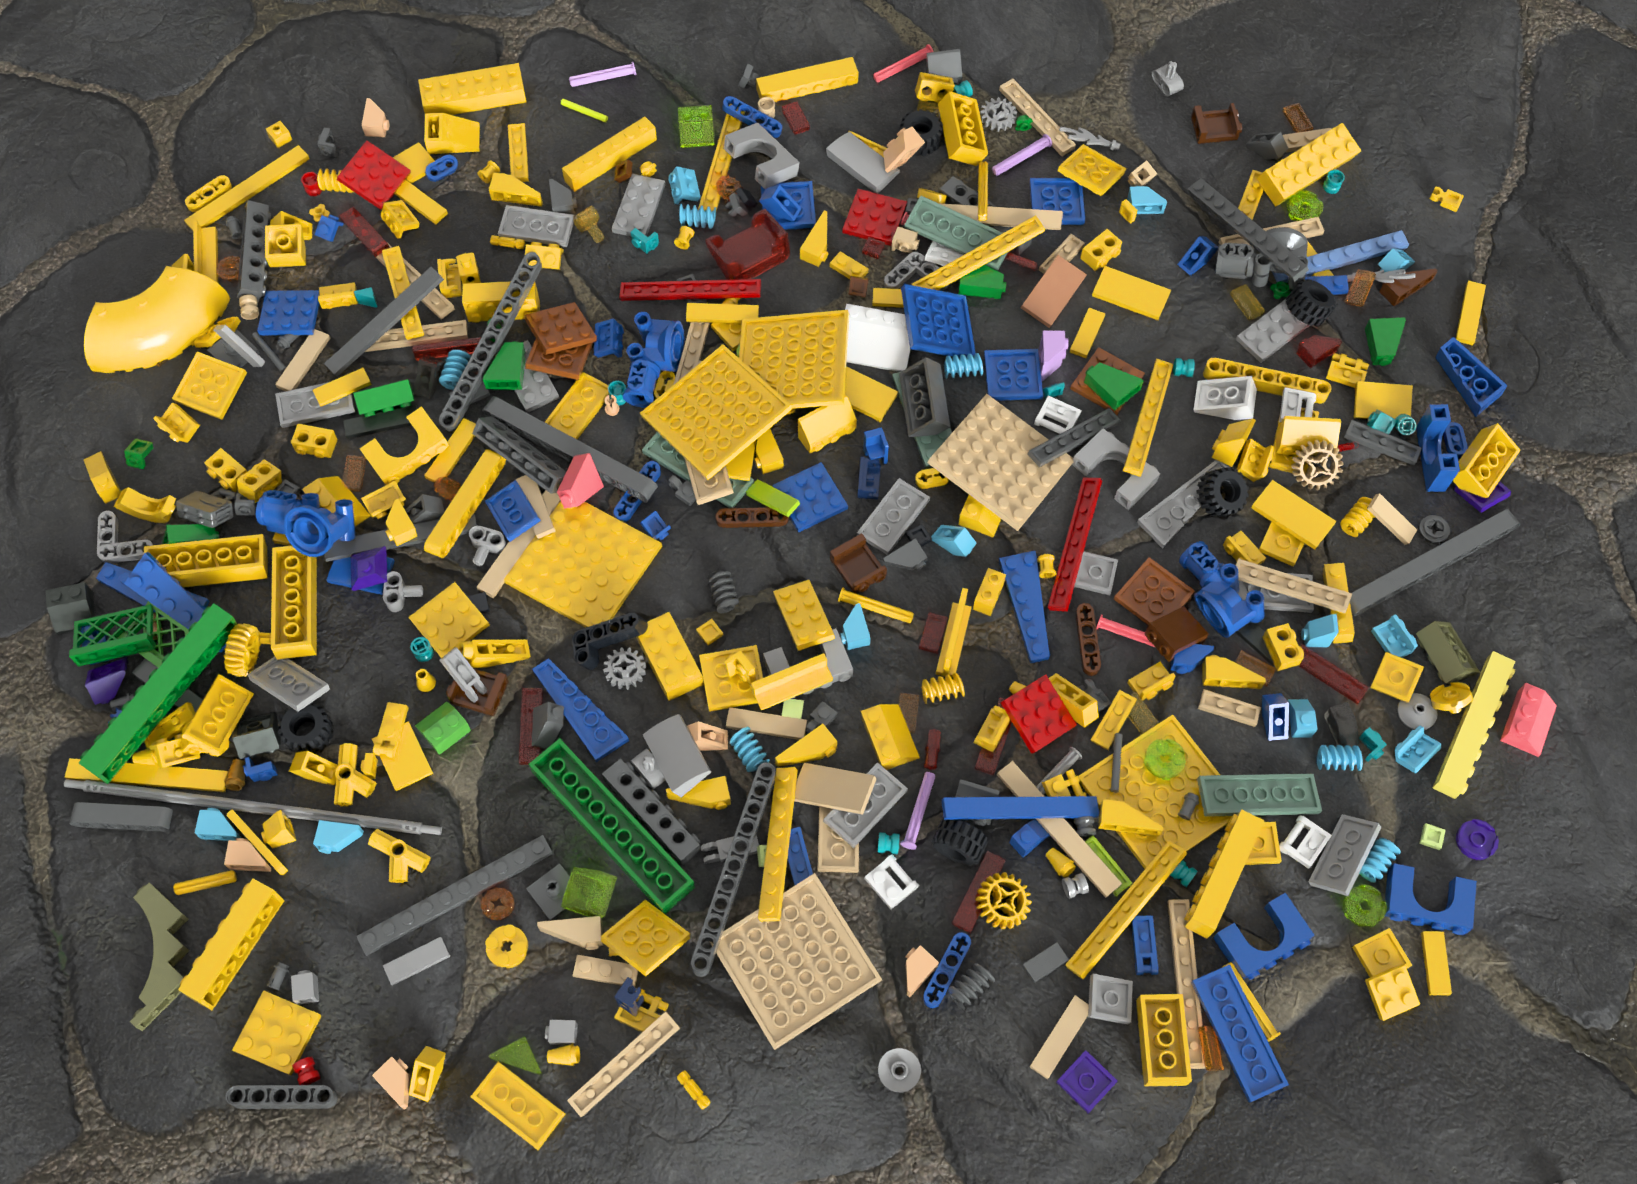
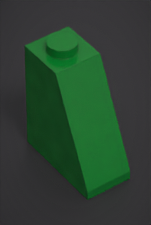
M983 265L960 278L959 294L1001 299L1002 292L1005 293L1006 282H1003L1004 274L987 265Z
M1405 317L1369 319L1365 327V333L1372 365L1386 366L1391 364L1400 342L1406 321Z
M512 341L503 344L483 376L486 389L522 390L526 354L523 342Z
M1100 362L1096 366L1089 367L1085 372L1084 383L1114 411L1138 393L1143 384L1141 378Z
M201 524L166 525L162 544L219 539V532L215 531V527L210 528Z

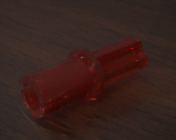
M936 729L929 731L928 744L925 747L926 759L924 767L931 770L937 769L938 753L941 750L939 748L941 732Z

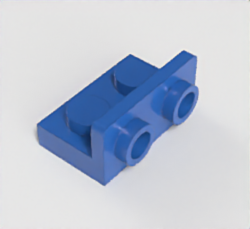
M614 318L596 323L595 334L597 340L594 342V355L597 358L609 354H614L618 358L622 357V339L624 334L622 325Z

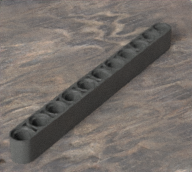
M529 252L524 256L439 417V422L446 431H455L461 423L483 381V376L493 362L539 275L542 263L538 254ZM536 260L537 263L535 265H529L530 261ZM523 276H529L526 281H521L520 279ZM514 292H521L518 297H512ZM505 308H512L511 312L504 313ZM498 323H504L501 329L495 328ZM489 339H496L492 345H488L487 341ZM481 355H487L484 361L479 360ZM474 370L479 371V373H478L477 376H475V377H471V376H470V374H471L472 371H474ZM465 386L470 387L467 393H462V389ZM455 403H462L459 409L453 408ZM447 419H453L452 424L445 425Z
M493 396L482 409V413L486 417L494 416L516 434L570 463L574 456L590 453L602 480L624 492L628 491V494L643 502H647L658 488L652 479L498 397Z
M1506 509L1352 592L1350 600L1352 616H1358L1510 533L1520 525L1519 521L1509 509Z
M762 763L757 769L692 956V972L698 977L706 976L709 973L775 781V767L771 763ZM763 772H770L772 775L770 777H763L761 774ZM763 790L765 794L758 796L755 794V791ZM751 808H756L759 810V812L757 814H751L749 813V810ZM746 826L753 829L750 833L742 831ZM743 845L746 847V850L739 852L735 848ZM737 864L740 868L732 871L729 869V866ZM725 883H730L733 885V888L725 890L722 886ZM719 902H724L727 905L722 910L717 909L715 906ZM715 921L720 926L717 929H711L709 924ZM710 941L713 943V947L705 949L702 947V944ZM698 961H704L707 965L703 969H698L695 967V964Z

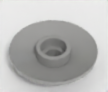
M1413 693L1409 703L1400 700L1397 712L1401 722L1412 730H1415L1418 726H1422L1424 730H1427L1437 720V709H1433L1431 699L1425 695ZM1417 707L1421 708L1423 712H1419Z
M892 1049L886 1052L879 1062V1078L882 1084L891 1091H909L920 1079V1062L907 1049ZM897 1068H901L903 1070V1074L897 1075L895 1073V1070Z

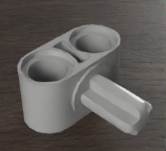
M1172 61L1152 71L1154 82L1167 97L1184 88L1183 81L1176 72L1177 63Z
M474 526L469 531L472 545L477 548L473 563L478 566L484 564L489 552L500 554L506 546L504 536L499 531L483 526Z
M392 571L387 574V582L384 583L383 600L391 612H399L403 609L405 597H421L423 595V586H405L400 573ZM399 581L396 585H391L393 582Z
M648 749L643 750L630 761L636 771L653 790L666 780L653 754Z

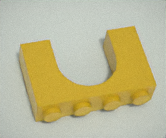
M422 406L406 417L418 433V444L412 453L404 457H392L383 450L375 438L360 448L385 485L393 481L399 483L402 478L412 474L415 469L428 463L431 458L443 453L450 446Z

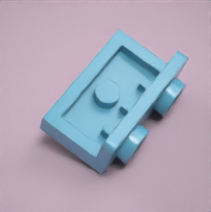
M676 166L668 179L674 203L679 204L682 199L698 202L701 197L695 171Z
M1396 614L1391 616L1388 621L1371 630L1384 651L1403 658L1411 654L1418 646L1414 636L1407 631L1404 622Z
M1418 726L1409 733L1403 742L1396 746V762L1417 773L1441 749V743L1425 735L1424 727Z

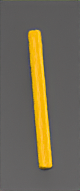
M981 161L979 162L978 220L986 221L988 209V163Z

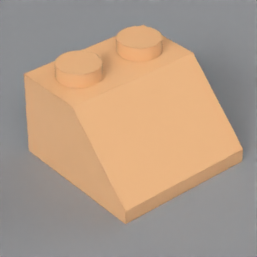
M913 127L901 129L897 133L898 137L887 144L888 148L883 152L885 171L887 173L905 164L925 143Z

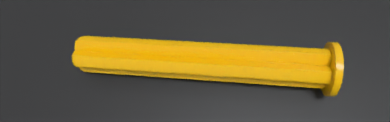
M844 587L839 595L838 602L843 601L852 605L860 603L862 608L907 623H911L914 617L913 612L846 591Z
M1230 962L1223 967L1231 965L1267 1041L1269 1042L1278 1037L1281 1033L1276 1031L1233 963Z

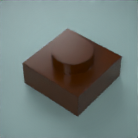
M627 159L616 165L614 180L621 183L629 179L632 175L633 163Z
M851 276L848 294L866 297L869 279Z

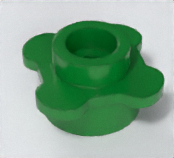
M1027 115L1019 116L1016 119L1017 126L1015 130L1026 131L1031 129L1032 118H1029Z
M1283 281L1272 284L1270 287L1275 299L1288 297L1291 293L1288 291L1289 285Z

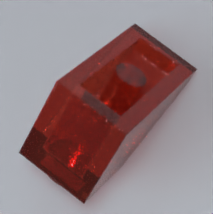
M1314 335L1309 339H1303L1299 343L1296 354L1311 369L1337 352L1342 341L1336 338Z

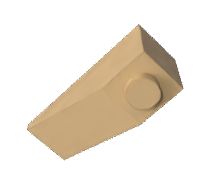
M600 916L537 922L541 932L582 948L586 947L587 950L598 949V946H603L601 942L603 926Z

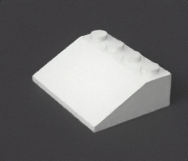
M846 304L845 310H848L850 314L847 362L896 372H902L907 369L911 349L905 314Z

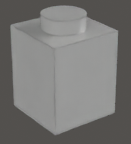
M304 970L299 971L298 975L291 976L293 1002L297 1005L319 1002L318 977L313 972Z
M550 1020L549 1026H546L545 1039H548L550 1045L566 1046L573 1044L576 1046L578 1030L576 1020Z

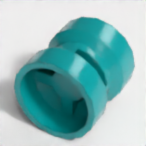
M967 80L962 81L960 85L955 84L954 93L967 97L973 95L972 87Z
M1336 169L1329 171L1323 183V189L1329 194L1337 193L1344 181V174Z
M1175 358L1173 375L1180 376L1183 374L1186 377H1193L1194 359L1183 361L1181 358Z
M613 381L608 386L610 399L611 395L615 396L619 406L626 403L623 399L626 385L622 381Z
M1400 414L1395 418L1398 420L1395 428L1401 434L1410 435L1414 433L1417 425L1411 416Z
M418 637L412 641L410 648L418 661L427 662L433 657L434 651L428 639Z
M879 832L878 853L890 851L892 854H898L900 834L893 833L889 836L886 833Z
M1182 860L1169 876L1174 879H1181V884L1187 887L1198 871L1194 868L1189 869L1186 862Z

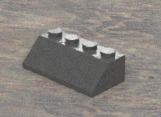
M925 357L899 373L909 437L937 435L950 428L941 365Z

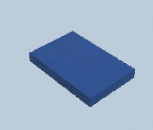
M516 480L485 500L509 542L541 521Z
M351 557L333 561L326 579L328 583L351 588ZM387 557V574L391 572L395 562L393 558ZM384 583L359 590L382 595Z

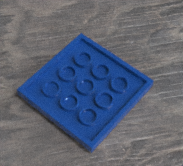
M904 284L901 287L910 349L952 357L957 355L958 358H960L961 354H964L966 358L968 354H972L974 358L975 347L966 296Z

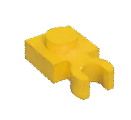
M1435 187L1429 199L1435 202L1440 201V206L1457 212L1464 195L1449 189L1443 192L1440 187Z

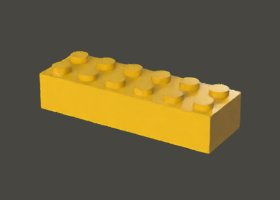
M519 63L419 80L425 114L445 113L455 115L526 103Z
M1341 123L1268 168L1256 179L1276 207L1326 176L1329 171L1337 169L1361 152V149L1344 124Z
M263 534L144 546V553L149 552L166 568V571L173 578L175 577L180 582L182 587L268 578V549Z
M293 546L272 548L271 650L277 660L317 655V557L303 555Z
M1242 809L1238 815L1233 814L1225 827L1226 832L1224 836L1221 837L1217 845L1218 850L1209 862L1211 868L1209 867L1207 873L1205 872L1200 882L1203 886H1200L1193 897L1192 902L1195 904H1192L1184 917V920L1187 921L1184 926L1185 928L1206 939L1216 930L1264 820Z
M255 879L247 883L239 900L232 904L227 918L220 922L218 931L206 943L202 955L194 961L190 973L181 980L178 990L192 1000L213 1010L285 900L273 889Z

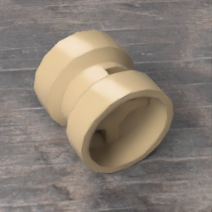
M770 97L761 98L758 101L759 111L774 118V100Z
M244 295L239 298L240 313L243 319L252 320L259 316L258 301L255 296Z

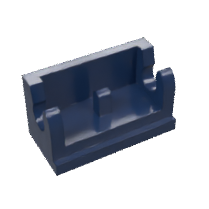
M861 456L858 498L878 500L881 468L878 459L871 460Z
M627 977L614 996L618 1006L635 1017L638 1015L637 1011L644 1002L643 995L636 1002L641 993V988L638 987L636 989L633 986V980Z

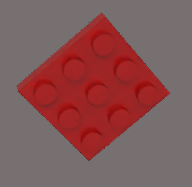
M366 141L337 176V181L382 210L384 203L391 199L410 175L411 170L369 141Z
M857 189L842 233L892 246V240L897 227L901 224L907 207V201Z
M1047 675L1040 677L1000 702L1031 754L1037 752L1077 725Z

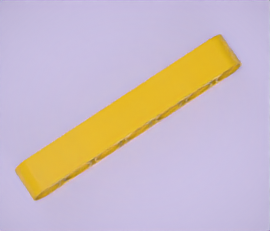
M1210 358L1203 371V376L1207 380L1252 376L1257 391L1283 396L1285 387L1315 393L1316 401L1314 403L1318 404L1324 403L1331 391L1330 383L1325 380L1219 358Z
M489 449L485 450L427 538L424 545L425 552L440 558L446 557L506 463L505 458L497 452Z

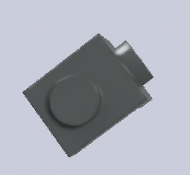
M330 128L323 129L322 133L318 136L317 144L322 155L337 157L338 152L335 144H333L334 137Z
M236 493V515H255V501L247 499L240 493Z

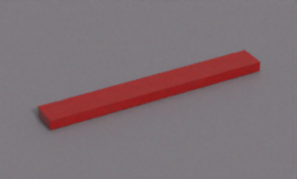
M761 279L621 282L619 298L621 301L760 298Z
M1101 478L1082 479L1048 604L1050 611L1068 612L1102 485Z

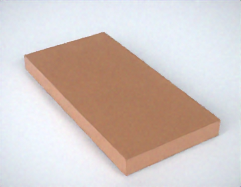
M1057 255L1025 300L1021 309L1050 328L1087 274Z

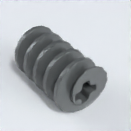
M714 571L707 576L718 613L730 612L739 604V600L734 599L737 597V593L732 592L736 588L734 585H731L734 581L732 578H729L732 575L729 571Z
M977 963L973 964V970L968 969L966 971L967 976L962 975L960 977L961 981H955V987L950 986L948 988L951 998L963 1010H965L964 1002L971 1005L970 996L977 999L975 991L983 993L982 985L989 988L988 979L995 982L992 974Z

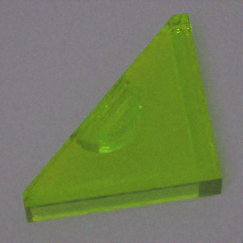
M526 1037L489 1055L492 1060L538 1075L542 1074Z

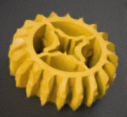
M243 623L235 625L231 630V634L228 635V641L226 642V648L224 649V664L228 673L239 677H246L254 670V665L257 664L256 661L259 658L258 654L261 645V637L257 627Z
M1006 872L1002 873L1001 876L999 873H995L993 877H987V882L983 881L981 883L982 888L977 890V893L981 895L976 897V901L981 902L977 909H983L980 916L986 915V923L993 921V927L1000 925L1001 929H1005L1006 926L1011 929L1014 927V924L1020 925L1021 920L1027 918L1025 913L1030 912L1026 905H1030L1032 901L1027 900L1026 897L1030 896L1031 893H1025L1024 889L1027 888V885L1021 886L1020 878L1014 881L1015 876L1013 874L1008 877ZM999 885H1004L1010 888L1012 892L1005 891L1003 887L1000 888ZM991 890H992V892H993L992 895H993V898H994V901H993L992 904L990 903V893H991ZM1009 896V898L1006 900L1004 904L1002 903L998 905V903L1001 902V899ZM1015 897H1016V899H1017V909H1016V911H1015V908H1016V907H1015V905H1014V898H1015ZM1000 909L1004 914L1007 913L1009 917L1001 916L995 910Z

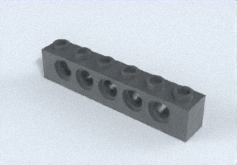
M954 176L939 190V193L947 195L945 204L978 206V193ZM988 200V207H996ZM989 226L1002 233L1013 228L1003 226ZM1032 239L1010 251L1019 256L1031 245Z
M247 200L243 210L237 298L244 295H253L259 302L261 296H264L266 286L263 285V281L267 277V271L264 270V267L267 266L265 258V226L270 222L271 213L268 212L269 205Z
M494 416L478 418L472 433L474 436L550 494L557 493L566 474L564 469Z
M620 758L602 773L604 781L679 864L683 866L701 851L700 840L694 833L691 835L688 833L685 823L680 818L677 820L673 816V810L667 804L663 805L659 801L661 799L654 790L650 791L646 787L648 784L642 776L637 777L633 773L635 770L629 762L624 763ZM625 779L632 780L629 785L621 784ZM638 793H643L645 795L640 800L634 798L635 795ZM652 807L658 809V811L654 814H649L647 812ZM663 822L671 823L670 827L666 829L660 826ZM677 836L684 837V841L681 843H675L674 839Z

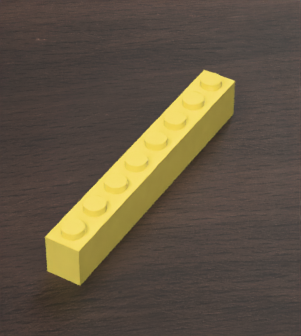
M1494 651L1486 658L1472 692L1473 701L1465 708L1433 789L1454 799L1466 792L1468 788L1467 778L1473 775L1475 770L1473 766L1474 761H1478L1482 753V750H1480L1481 744L1484 745L1487 741L1489 734L1486 732L1494 724V712H1497L1501 707V695L1504 696L1507 692L1509 685L1506 683L1515 673V669H1513L1514 660Z

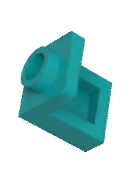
M637 228L631 231L632 244L646 254L658 246L659 239L656 232L647 237Z
M1377 409L1370 414L1367 425L1389 434L1398 420Z
M1369 727L1359 737L1363 744L1371 751L1365 759L1367 762L1372 758L1375 761L1384 754L1383 748L1387 745L1381 739L1380 734Z

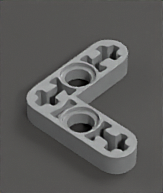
M912 252L885 276L884 287L887 289H899L915 273L923 278L928 275L924 272V269L930 268L934 272L939 267L932 262L925 261V256L921 253ZM906 269L908 273L901 274L899 270ZM947 285V286H945V287H943V288H941V289H939V290H945V289L948 288L949 285Z
M104 511L99 515L97 556L102 562L117 563L140 560L144 555L142 551L144 546H153L149 540L118 543V518L112 511ZM112 533V538L110 540H103V537L106 534ZM125 548H131V552L128 555H122V551Z

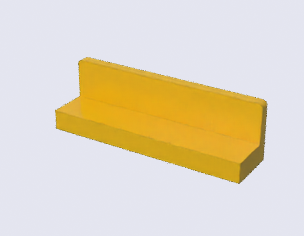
M193 221L194 271L218 283L216 227L201 228L198 221Z
M823 653L751 683V688L760 709L764 710L833 681V677L827 667V658Z

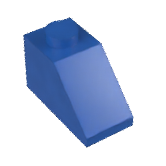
M780 184L766 188L759 200L770 213L792 222L795 221L802 209Z
M1199 236L1177 265L1191 276L1209 262L1218 250V246L1207 237Z
M1194 644L1175 654L1173 660H1171L1170 670L1176 671L1179 674L1190 673L1203 663L1205 657L1212 654L1214 646Z
M1281 693L1262 695V717L1267 739L1269 741L1288 739L1289 702Z
M1034 819L1012 835L1009 843L1024 858L1050 835Z

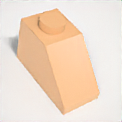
M367 98L361 125L364 134L369 137H386V131L390 127L389 120L386 119L385 113L370 98Z
M699 721L687 726L700 751L728 749V730Z
M237 838L236 841H228L224 862L228 869L271 872L270 865L249 840Z
M921 945L917 949L912 948L906 955V993L909 997L936 970L939 964Z
M391 1057L372 1076L398 1105L405 1110L408 1107L410 1075L406 1071L409 1067L400 1058L396 1061Z

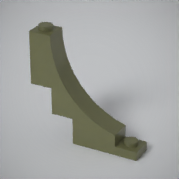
M151 883L142 886L133 897L147 916L154 943L150 974L139 996V999L146 1006L137 1010L133 1016L134 1018L130 1021L141 1031L181 993L178 989L184 976L174 966L190 951L173 935L189 919Z

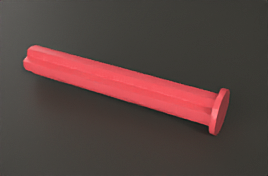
M927 44L925 48L874 73L873 78L878 83L926 59V54L934 51Z
M1101 614L1096 629L1102 628L1155 647L1147 639L1145 632L1103 618Z

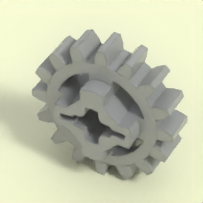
M998 97L997 101L991 98L990 102L985 101V105L981 107V122L985 123V127L990 126L991 130L997 128V132H999L1002 128L1006 131L1007 127L1011 128L1012 124H1015L1017 117L1016 107L1012 106V102L1006 103V99L1000 101Z
M621 647L619 653L613 650L614 655H608V661L604 662V667L606 668L603 671L604 675H606V680L611 681L613 687L618 684L620 690L623 686H626L628 690L631 684L636 687V681L642 682L641 675H646L644 670L646 663L643 662V656H639L637 650L632 653L631 648L624 651L623 647Z

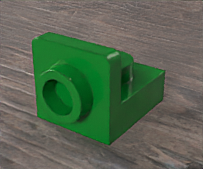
M134 439L124 450L127 466L144 469L146 467L144 458L153 450V442Z

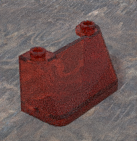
M766 209L753 215L752 227L723 241L720 235H714L705 240L708 250L727 280L752 279L784 262L789 257L788 233Z

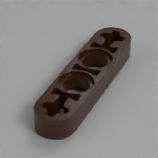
M770 507L720 509L716 513V523L722 528L779 527L786 525L789 517L782 514L783 518L779 520L778 516L781 513ZM741 514H745L748 516V519L746 521H740L738 520V516ZM759 514L767 516L764 521H759L756 517ZM723 515H726V521H722Z
M1082 603L1077 607L1075 614L1083 672L1088 676H1094L1098 674L1101 668L1094 609L1090 604ZM1082 610H1085L1086 613H1088L1086 617L1087 621H1084V614L1081 613ZM1088 626L1092 629V633L1084 634L1082 628ZM1086 644L1093 645L1095 650L1093 652H1087L1084 649V646ZM1090 658H1092V665L1095 666L1094 670L1088 666Z

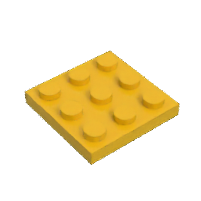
M1084 144L1058 168V172L1065 177L1074 180L1079 185L1088 188L1100 196L1114 185L1126 171L1125 167Z
M197 352L172 400L223 420L247 372L242 368Z
M455 582L408 617L420 633L428 639L430 645L441 658L460 641H470L490 626L489 622Z
M757 645L699 655L709 712L757 703L750 684L747 681L743 682L738 673L729 678L724 663L731 653H737L740 650L755 668L757 680L762 679L763 675Z
M644 900L601 935L602 943L645 976L690 939L688 931L647 900Z
M263 990L232 1050L291 1076L293 1073L292 1065L300 1060L321 1015Z

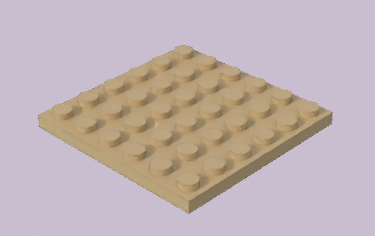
M986 394L930 457L927 463L1019 531L1069 469L1074 458L1065 453L1049 463L1038 467L1029 457L1028 452L1048 441V439Z
M815 873L783 893L780 921L761 922L758 919V909L723 931L716 951L774 1050L882 981V978Z

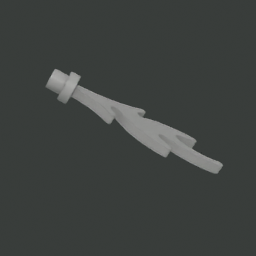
M1060 127L1059 131L1073 134L1069 135L1068 139L1087 141L1086 145L1109 146L1110 150H1119L1120 143H1117L1116 140L1110 142L1100 135L1096 138L1092 133L1083 128H1079L1078 131L1066 127Z
M1405 269L1385 273L1384 270L1365 275H1357V273L1347 275L1348 282L1357 283L1358 280L1372 283V279L1384 283H1394V279L1416 277L1415 273L1405 274Z

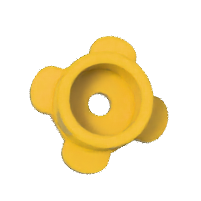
M650 161L643 163L640 166L641 176L651 177L654 175L656 164H652Z
M319 204L314 209H310L309 214L314 217L315 222H319L321 215L328 217L330 212L325 209L324 204Z

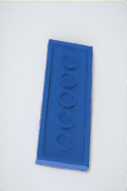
M1231 965L1191 981L1248 1102L1250 1103L1288 1086L1289 1084Z

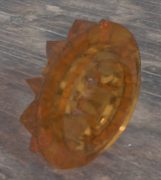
M729 174L727 176L722 175L716 183V190L722 198L730 201L729 196L733 193L737 194L736 191L741 187V181H737L735 177H730ZM728 185H729V186H731V185L733 186L732 189H731V188H729V189L727 188V189H726V187H727Z
M228 256L218 263L217 273L223 280H238L240 257ZM228 268H235V270L229 272Z
M440 477L434 483V491L438 492L439 496H443L445 500L450 499V501L454 499L461 488L457 481L448 477Z
M497 887L487 891L484 897H482L481 903L484 915L492 920H502L508 917L514 909V898L511 892L505 888ZM498 898H501L500 901L505 906L498 905L494 909V904L491 901H497Z

